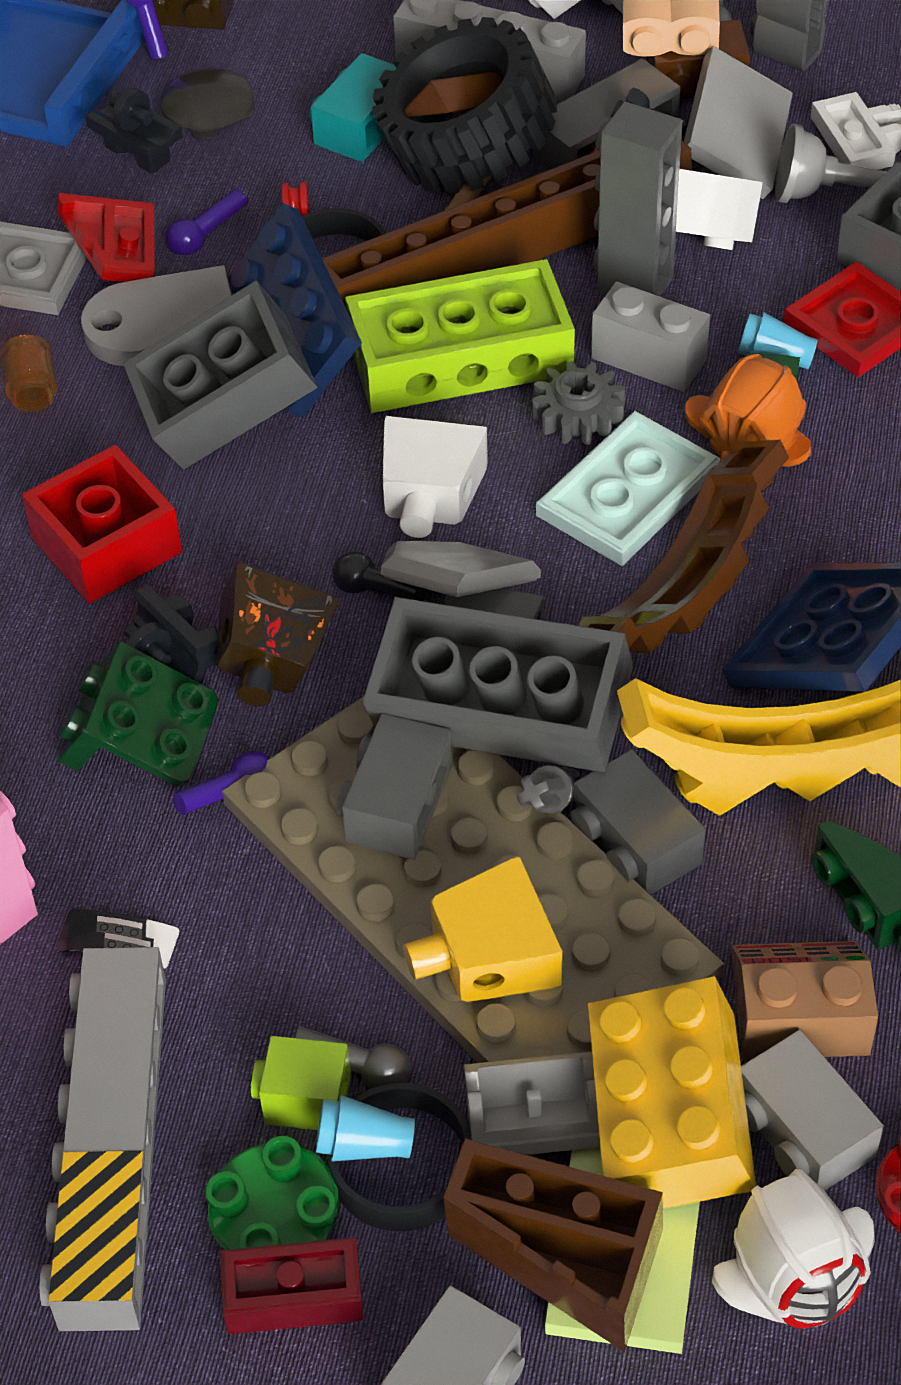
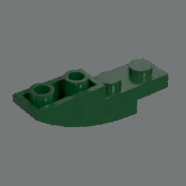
M829 820L819 824L814 853L811 855V862L816 876L824 886H832L844 903V910L852 927L859 933L865 932L877 951L898 942L901 952V857L885 846Z

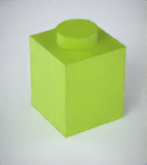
M271 1036L266 1060H256L251 1081V1096L261 1101L264 1124L318 1130L323 1099L339 1101L340 1095L348 1097L351 1081L348 1044Z

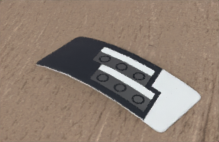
M72 909L67 915L56 949L83 952V948L159 947L163 968L165 969L168 967L179 935V929L164 923L125 914Z

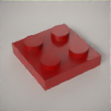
M856 261L785 308L783 323L808 337L818 339L816 348L856 377H860L901 348V292Z

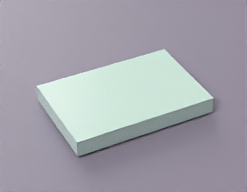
M634 411L536 502V516L623 566L700 491L705 476L713 467L720 464L721 458Z

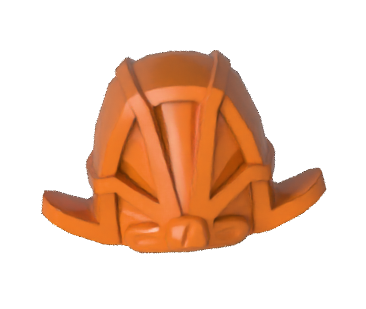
M758 353L743 357L736 362L716 386L710 397L703 395L692 396L685 404V417L690 426L710 439V446L720 456L721 461L738 442L781 440L789 456L783 467L799 465L811 455V441L797 430L805 414L806 401L802 398L798 382L791 373L792 370L786 365L782 366L775 361L763 358Z

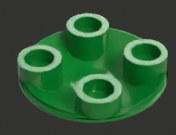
M276 1136L267 1141V1143L253 1146L237 1154L225 1164L220 1172L210 1178L206 1186L209 1227L216 1242L223 1250L326 1240L338 1216L339 1192L329 1167L318 1155L300 1146L294 1138L288 1136Z

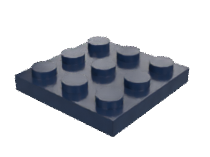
M901 562L810 564L722 668V672L730 687L759 688L762 690L866 691L868 687L876 682L879 673L901 648Z

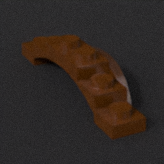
M781 440L738 442L721 463L713 467L705 476L697 499L682 529L650 576L621 604L600 615L584 616L578 623V626L625 633L629 651L637 653H651L652 650L663 643L666 633H692L701 626L707 613L721 596L733 587L735 579L750 562L741 543L754 533L755 526L770 510L761 491L773 482L774 475L789 458Z

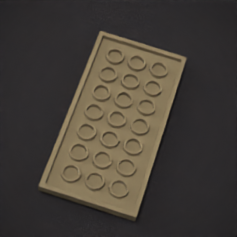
M364 696L267 760V765L262 772L245 775L222 790L223 802L228 810L477 1063L592 1052L588 1003L713 976L718 981L723 977L724 962L634 879L627 882L609 862L607 855L560 811L550 814L540 812L539 810L536 811L532 804L521 806L516 795L524 791L521 782L523 777L498 754L451 746L452 768L415 860L346 843L343 817L337 816L336 813L338 796L343 783L346 780L353 782L358 771L356 766L357 754L362 738L365 734L373 735L375 731L374 725L363 704ZM520 856L562 949V986L465 1002L459 999L447 970L414 980L405 959L403 944L433 935L430 901L432 898L505 861Z

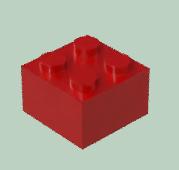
M116 444L21 494L31 538L88 604L182 553L175 508Z

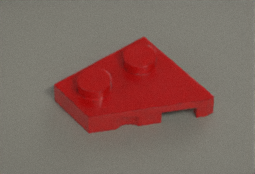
M66 193L58 194L57 214L102 280L127 282L154 277V203Z

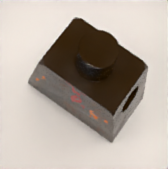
M241 562L237 563L222 590L220 598L216 665L221 671L241 677L237 696L241 701L252 706H266L271 702L274 689L283 693H292L323 638L340 598Z

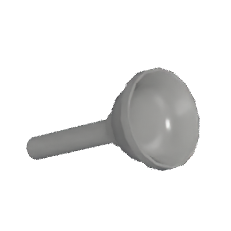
M794 123L791 124L786 133L779 156L775 179V200L780 203H788L789 199L808 197L816 192L820 185L831 187L834 182L870 189L886 172L838 163V157L826 155V148L818 137L804 131L803 125Z

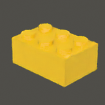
M713 976L588 1003L603 1176L663 1192V1208L751 1192L756 1187L735 1017L716 977Z

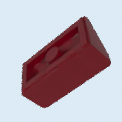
M356 1237L220 1251L223 1316L229 1334L340 1324L363 1320Z

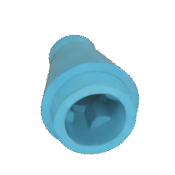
M765 312L762 317L750 313L737 353L747 356V352L800 357L799 367L809 369L818 339L806 336Z
M340 1095L339 1101L323 1099L317 1133L316 1153L331 1155V1162L385 1157L410 1158L415 1118L401 1117Z

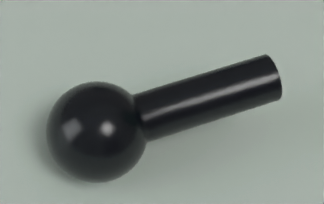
M353 551L343 554L337 559L333 567V580L336 586L348 593H360L371 589L395 597L424 601L428 593V589L385 578L384 575H381V569L375 567L372 559L361 552Z

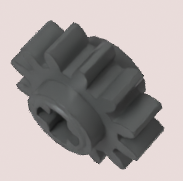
M568 361L565 372L560 374L557 370L548 368L547 382L537 381L534 383V398L532 399L533 420L542 421V433L544 435L554 433L556 430L561 431V442L563 444L568 443L572 437H581L585 445H590L593 433L598 432L601 436L607 437L611 433L612 424H621L624 421L625 386L615 385L614 371L605 372L601 376L596 374L595 362L589 363L584 369L577 368L575 363Z

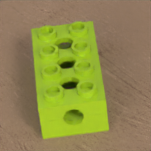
M547 259L345 297L346 310L362 341L361 345L354 352L353 357L371 413L547 380L548 368L555 369L561 374L566 371L568 361L574 363L575 329Z

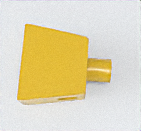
M520 856L505 861L435 895L430 901L433 935L403 944L405 959L414 980L447 970L459 999L465 1002L562 986V949Z

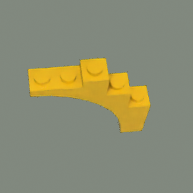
M637 678L617 690L624 715L621 718V726L629 741L636 747H644L664 759L672 769L678 771L675 774V782L684 798L691 803L702 805L718 816H721L774 782L780 788H789L808 801L814 800L864 768L873 775L879 773L898 787H901V679L886 686L844 698L792 707L742 708L705 704L668 694Z

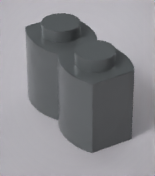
M756 0L757 13L750 26L754 52L804 72L821 53L826 28L824 15L828 0Z

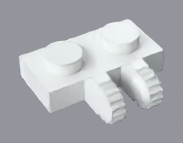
M857 92L812 102L811 119L834 155L838 157L840 163L874 170L894 165L895 154L901 150V107L899 104L889 103L888 106L880 105L867 108Z

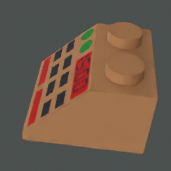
M857 941L732 945L731 954L743 1060H751L798 1030L804 1033L824 1057L870 1056L878 1020V1011L871 962Z

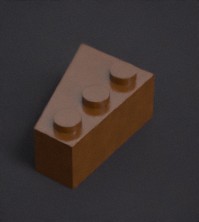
M465 1139L443 1197L448 1235L625 1353L663 1231V1192Z

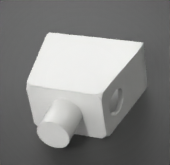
M386 416L384 421L383 456L385 513L389 517L401 519L400 528L405 534L415 538H423L431 533L433 522L453 525L462 522L487 469V427Z

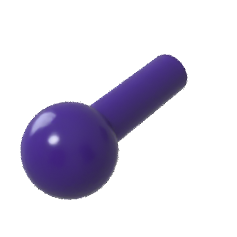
M125 0L136 8L151 60L169 55L153 4L154 0Z
M237 187L194 220L178 219L170 224L165 234L167 248L179 255H189L199 251L204 245V236L249 204L247 197Z
M247 751L240 754L232 763L230 771L174 793L173 803L176 810L181 815H185L222 800V790L245 775L262 772L270 757L260 751Z

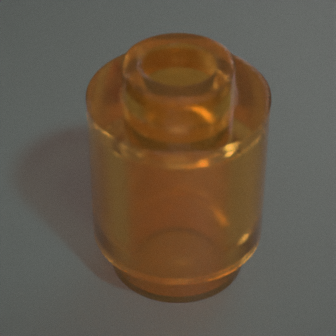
M19 335L11 338L2 346L0 351L5 394L13 405L21 411H42L50 406L57 392L52 348L44 338L36 335Z

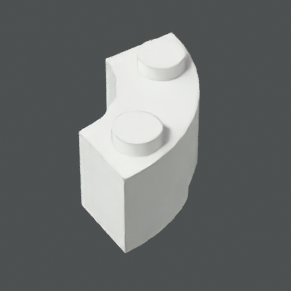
M680 169L676 232L703 235V245L733 250L734 240L752 242L763 182Z

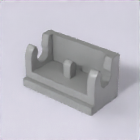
M592 1052L464 1064L468 1119L472 1141L524 1155L600 1147Z

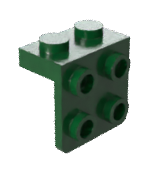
M120 641L101 663L93 660L84 671L77 687V691L84 694L80 706L74 705L60 728L59 736L66 739L57 761L79 771L97 750L102 747L175 786H182L192 776L218 703V697L210 688Z

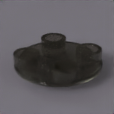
M205 68L184 73L169 82L160 96L162 114L167 119L180 125L181 128L190 130L193 138L203 141L215 138L220 129L229 127L241 119L249 118L255 111L254 93L250 83L239 74L224 69Z

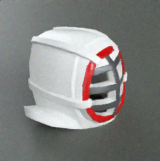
M795 1169L788 1177L778 1179L763 1188L758 1185L751 1190L752 1196L740 1215L738 1227L734 1230L733 1243L736 1248L737 1258L719 1263L714 1267L712 1284L717 1293L729 1305L741 1311L788 1324L797 1329L816 1327L834 1320L852 1307L871 1274L868 1257L874 1246L875 1238L874 1224L869 1213L859 1207L849 1208L841 1212L827 1193L801 1169ZM819 1291H823L822 1293H817V1294H801V1293H806V1292H819Z

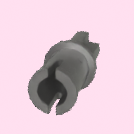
M552 765L540 767L531 775L521 779L524 791L516 795L517 800L521 806L532 804L536 811L539 810L543 813L552 814L562 811L568 805L573 804L574 778L580 776V774L573 768L568 767L560 768Z

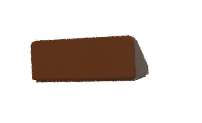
M487 72L431 80L406 106L404 111L407 117L475 109L497 90L502 83V79L497 72Z

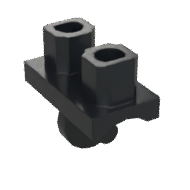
M129 88L123 93H114L110 97L109 103L103 109L91 111L85 115L87 127L104 137L106 148L116 154L132 152L138 157L139 167L149 173H155L170 162L169 147L182 138L181 126L149 109L147 94L137 88Z
M150 585L136 589L134 598L137 601V612L134 619L125 628L124 635L128 638L126 644L202 684L205 669L216 665L218 630L212 626L196 631L192 627L194 618L192 606L181 594L163 599Z

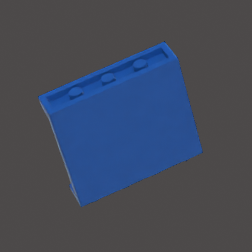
M0 0V131L68 147L85 124V115L95 110L145 40L136 8L125 0H121L112 13L57 0Z

